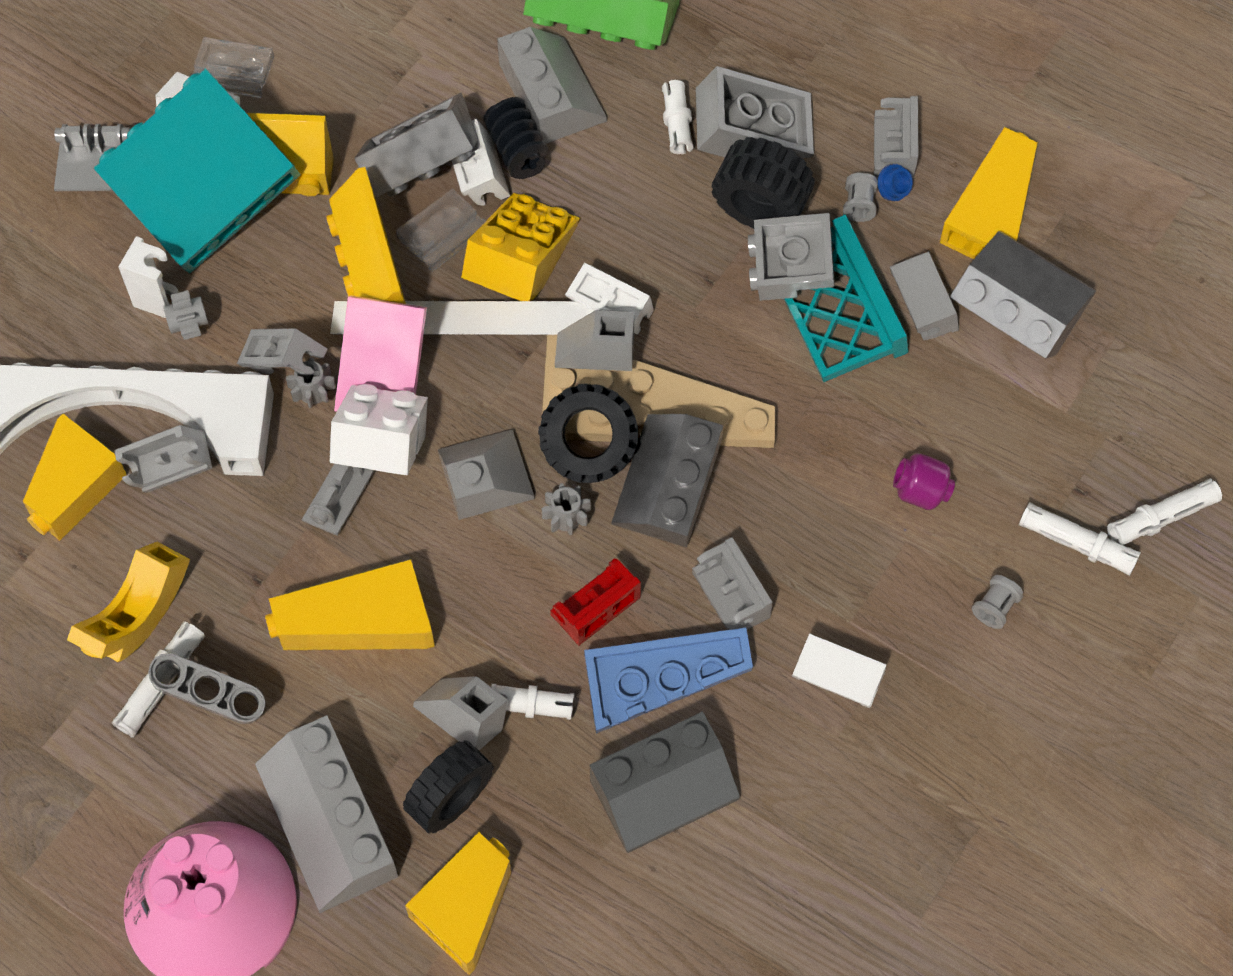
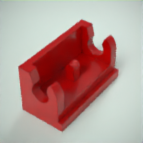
M614 558L609 562V566L606 567L604 572L563 603L558 601L554 604L553 609L550 610V615L575 643L580 646L640 599L641 582L618 559Z

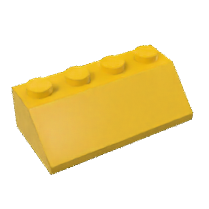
M247 113L301 174L281 193L302 194L304 196L330 194L334 158L325 116Z
M364 166L358 168L332 195L329 202L333 214L326 216L332 237L339 236L341 244L334 246L340 267L347 266L349 275L343 276L348 297L352 295L406 304L379 207L366 167Z

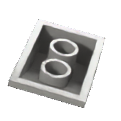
M718 66L696 87L697 150L725 157L730 146L734 145L735 141L739 139L745 140L746 137H753L755 139L765 138L771 142H778L782 146L796 152V155L801 158H811L814 155L811 93Z

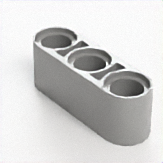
M170 653L160 654L154 658L149 666L150 681L158 691L240 724L253 723L260 718L264 711L265 699L261 691L256 687L178 655ZM167 662L176 664L180 669L178 680L169 685L160 683L156 678L158 667ZM203 678H211L219 685V693L212 700H202L195 693V685ZM244 693L253 695L258 702L256 712L250 716L238 714L234 709V700L237 696Z

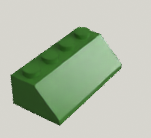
M526 0L523 15L533 17L532 22L535 24L553 26L554 22L567 25L566 30L570 32L587 34L588 30L601 32L600 38L621 42L623 37L635 40L634 45L637 47L655 50L656 45L661 46L666 43L680 0Z

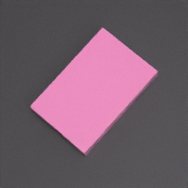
M352 295L348 297L334 411L337 412L351 385L368 384L381 390L393 392L404 390L413 392L416 395L427 307Z

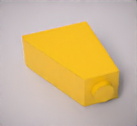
M62 414L55 423L23 499V503L30 514L27 521L42 535H45L47 532L51 533L59 541L122 480L123 476L127 475L122 463L116 460V456L112 451L65 414Z
M480 832L405 905L408 917L468 975L476 969L511 875L510 860L507 859L510 856L509 851L496 838L492 837L488 841Z

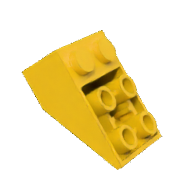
M513 193L468 239L461 278L519 301H532L547 283L578 226L580 218L569 214L562 208L550 207L537 202L531 196Z

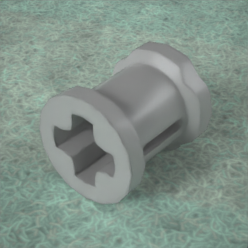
M854 173L847 177L845 189L848 191V200L843 206V214H846L849 220L865 222L875 217L876 205L873 203V198L878 186V180L875 176L868 173Z
M995 575L990 580V589L981 601H976L972 606V612L985 625L994 629H1001L1006 623L1005 616L1013 604L1019 603L1022 600L1023 590L1018 584L1005 576Z

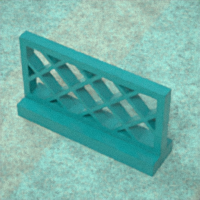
M846 214L832 220L833 227H831L832 247L834 249L833 271L848 277L849 281L845 290L841 291L831 287L810 289L816 291L810 306L794 302L793 298L784 299L823 383L890 354L895 359L908 353L907 335ZM837 259H839L841 265L836 264ZM852 289H854L856 295L850 294ZM822 294L841 299L834 314L816 309ZM847 301L863 307L864 312L859 322L841 316ZM800 312L806 314L804 319L802 318ZM812 316L830 321L824 337L808 331L807 327ZM867 319H869L872 326L866 324ZM837 324L855 329L849 345L831 339ZM862 332L877 336L881 343V346L869 351L856 347ZM815 343L821 344L818 350ZM827 347L846 352L841 363L826 368L822 357Z

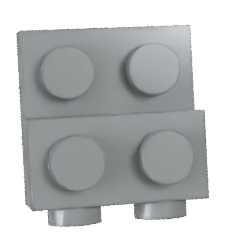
M829 213L754 220V234L748 235L749 256L756 257V268H749L751 291L758 290L760 301L797 298V290L834 287Z

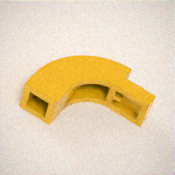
M154 542L137 549L126 579L111 603L97 615L72 625L67 640L79 646L84 654L94 658L102 659L109 657L118 663L126 659L146 641L168 611L183 581L190 559L159 542Z

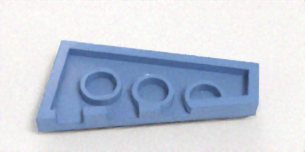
M739 628L584 650L595 731L599 733L752 671L753 664L747 629Z

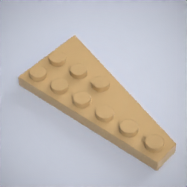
M547 335L542 414L554 396L559 395L563 390L578 386V384H598L615 391L629 404L638 426V441L648 414H687L723 425V436L720 446L774 448L775 406L633 360L632 371L555 368L557 335ZM585 410L575 414L569 420L566 426L565 437L566 440L611 442L612 427L603 414L593 410Z

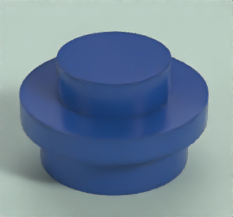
M887 165L878 176L879 192L887 201H899L907 196L912 189V176L901 165Z

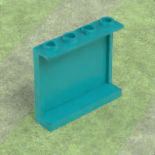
M206 68L201 73L191 75L184 82L183 89L173 98H166L159 103L153 116L145 123L141 122L132 127L127 134V139L117 148L112 147L105 151L99 158V164L93 168L174 260L189 274L301 175Z

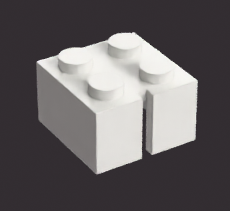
M368 384L351 385L331 421L330 463L408 475L416 454H418L425 439L428 397L418 396L413 392L404 390L397 392L381 390Z

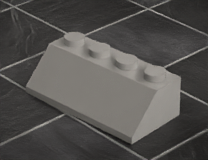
M327 715L288 732L255 763L319 913L398 877L394 861Z

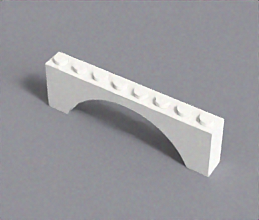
M26 363L0 365V455L26 431L54 416L90 406L127 405L165 414L187 427L204 431L207 445L218 459L225 475L263 476L274 393L269 375H262L251 371L244 372L243 374H224L217 370L197 373L185 372L180 369L147 371L139 367L119 370L108 369L103 366L70 368L62 364H54L50 367L31 366Z

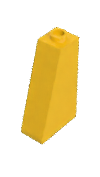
M1004 127L944 222L940 238L941 244L975 259L998 231L1017 241L1038 142L1029 139L1023 133Z
M411 560L269 598L272 613L265 615L271 639L279 637L283 650L429 649L435 647L431 626Z

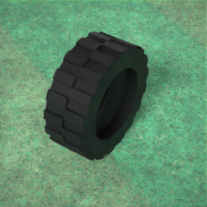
M467 740L457 742L452 747L447 748L441 755H438L414 781L411 789L406 794V799L403 801L404 811L429 834L443 830L464 813L473 801L478 798L493 774V763Z

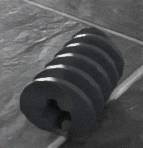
M510 97L491 106L485 112L483 121L491 133L490 135L499 153L502 155V159L511 177L526 179L539 174L546 164L545 156L549 149L546 143L542 142L543 137L537 131L536 123L531 120L532 116L529 110L525 109L526 104L520 97Z

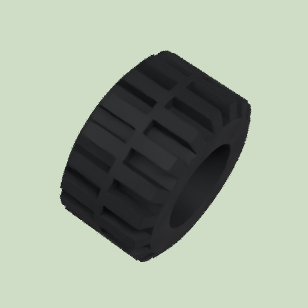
M746 137L745 140L739 139L735 141L734 145L730 146L711 187L713 188L712 195L717 199L716 203L726 211V214L736 219L739 223L754 229V220L800 216L813 190L815 179L812 177L813 172L811 168L806 166L805 160L798 157L796 152L790 148H786L775 141H768L765 138L755 139L753 137Z
M578 384V386L569 387L559 395L554 396L546 410L543 411L538 430L540 448L549 465L563 477L580 483L604 481L621 472L632 459L638 442V426L631 407L615 391L598 384ZM581 411H597L603 414L611 424V443L598 456H580L573 452L567 444L565 437L566 426L569 420Z

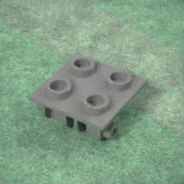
M62 124L61 128H55V141L60 143L54 191H113L93 168L99 164V158L105 151L112 147L117 148L127 139V134L131 128L123 127V124L102 127L101 124H95L94 128H91L90 124H84L83 129L80 126Z

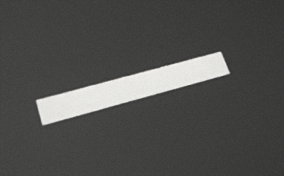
M335 301L330 334H344L347 301ZM405 301L408 305L427 307L424 334L558 335V332L594 311L575 301ZM609 303L607 308L613 310L614 303Z

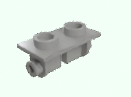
M334 464L303 516L302 521L338 536L373 475L374 470Z

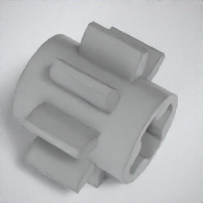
M188 290L170 294L172 304L163 306L171 334L181 331L183 340L201 336L199 326L208 324L201 296L191 299Z
M310 357L309 361L303 362L304 365L310 366L314 370L313 374H300L294 371V375L286 376L288 388L292 389L293 401L302 400L308 404L309 408H312L313 404H318L322 401L325 403L329 402L327 397L328 390L336 389L334 377L330 376L329 364L325 363L321 366L314 361L313 357Z
M560 483L559 489L553 494L550 492L545 493V503L548 506L541 508L542 519H552V532L559 529L567 531L569 535H573V529L578 527L579 524L587 526V515L585 512L591 510L590 499L581 500L580 486L573 489L565 487L563 483ZM568 507L569 511H564L563 508Z

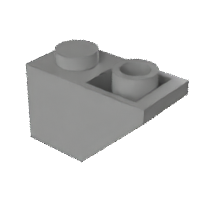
M595 310L558 332L555 368L632 371L634 312Z
M477 676L440 679L416 699L413 707L457 741L463 742L467 740L480 750L502 731L508 699Z

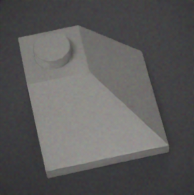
M513 429L438 449L459 520L534 499L533 490Z

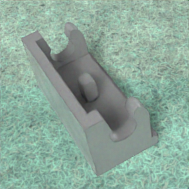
M918 96L881 99L882 108H895V110H875L874 176H879L885 166L898 164L907 169L912 178H914L918 160Z
M929 251L890 266L891 274L897 283L915 328L921 334L923 340H929L959 330L956 310Z
M251 329L237 364L242 367H250L261 374H272L274 370L271 367H290L300 374H313L314 370L310 366L304 365L302 361L303 354L324 358L327 348L297 329Z
M182 425L114 450L116 460L122 464H128L132 471V474L122 477L123 481L129 486L142 488V492L145 493L212 469L205 432Z
M733 537L697 557L700 564L692 568V573L727 630L746 628L748 630L770 618L773 602Z

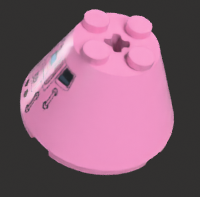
M223 821L202 822L186 826L169 834L153 846L142 858L130 879L124 900V923L129 942L140 961L156 976H251L263 966L266 968L275 959L291 933L297 907L294 878L289 865L278 848L262 834L251 828Z

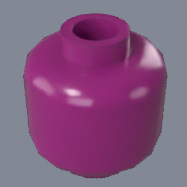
M916 453L909 459L903 458L893 478V487L897 488L898 497L902 501L925 510H932L942 501H949L954 491L955 481L950 479L951 473L948 464L927 455Z

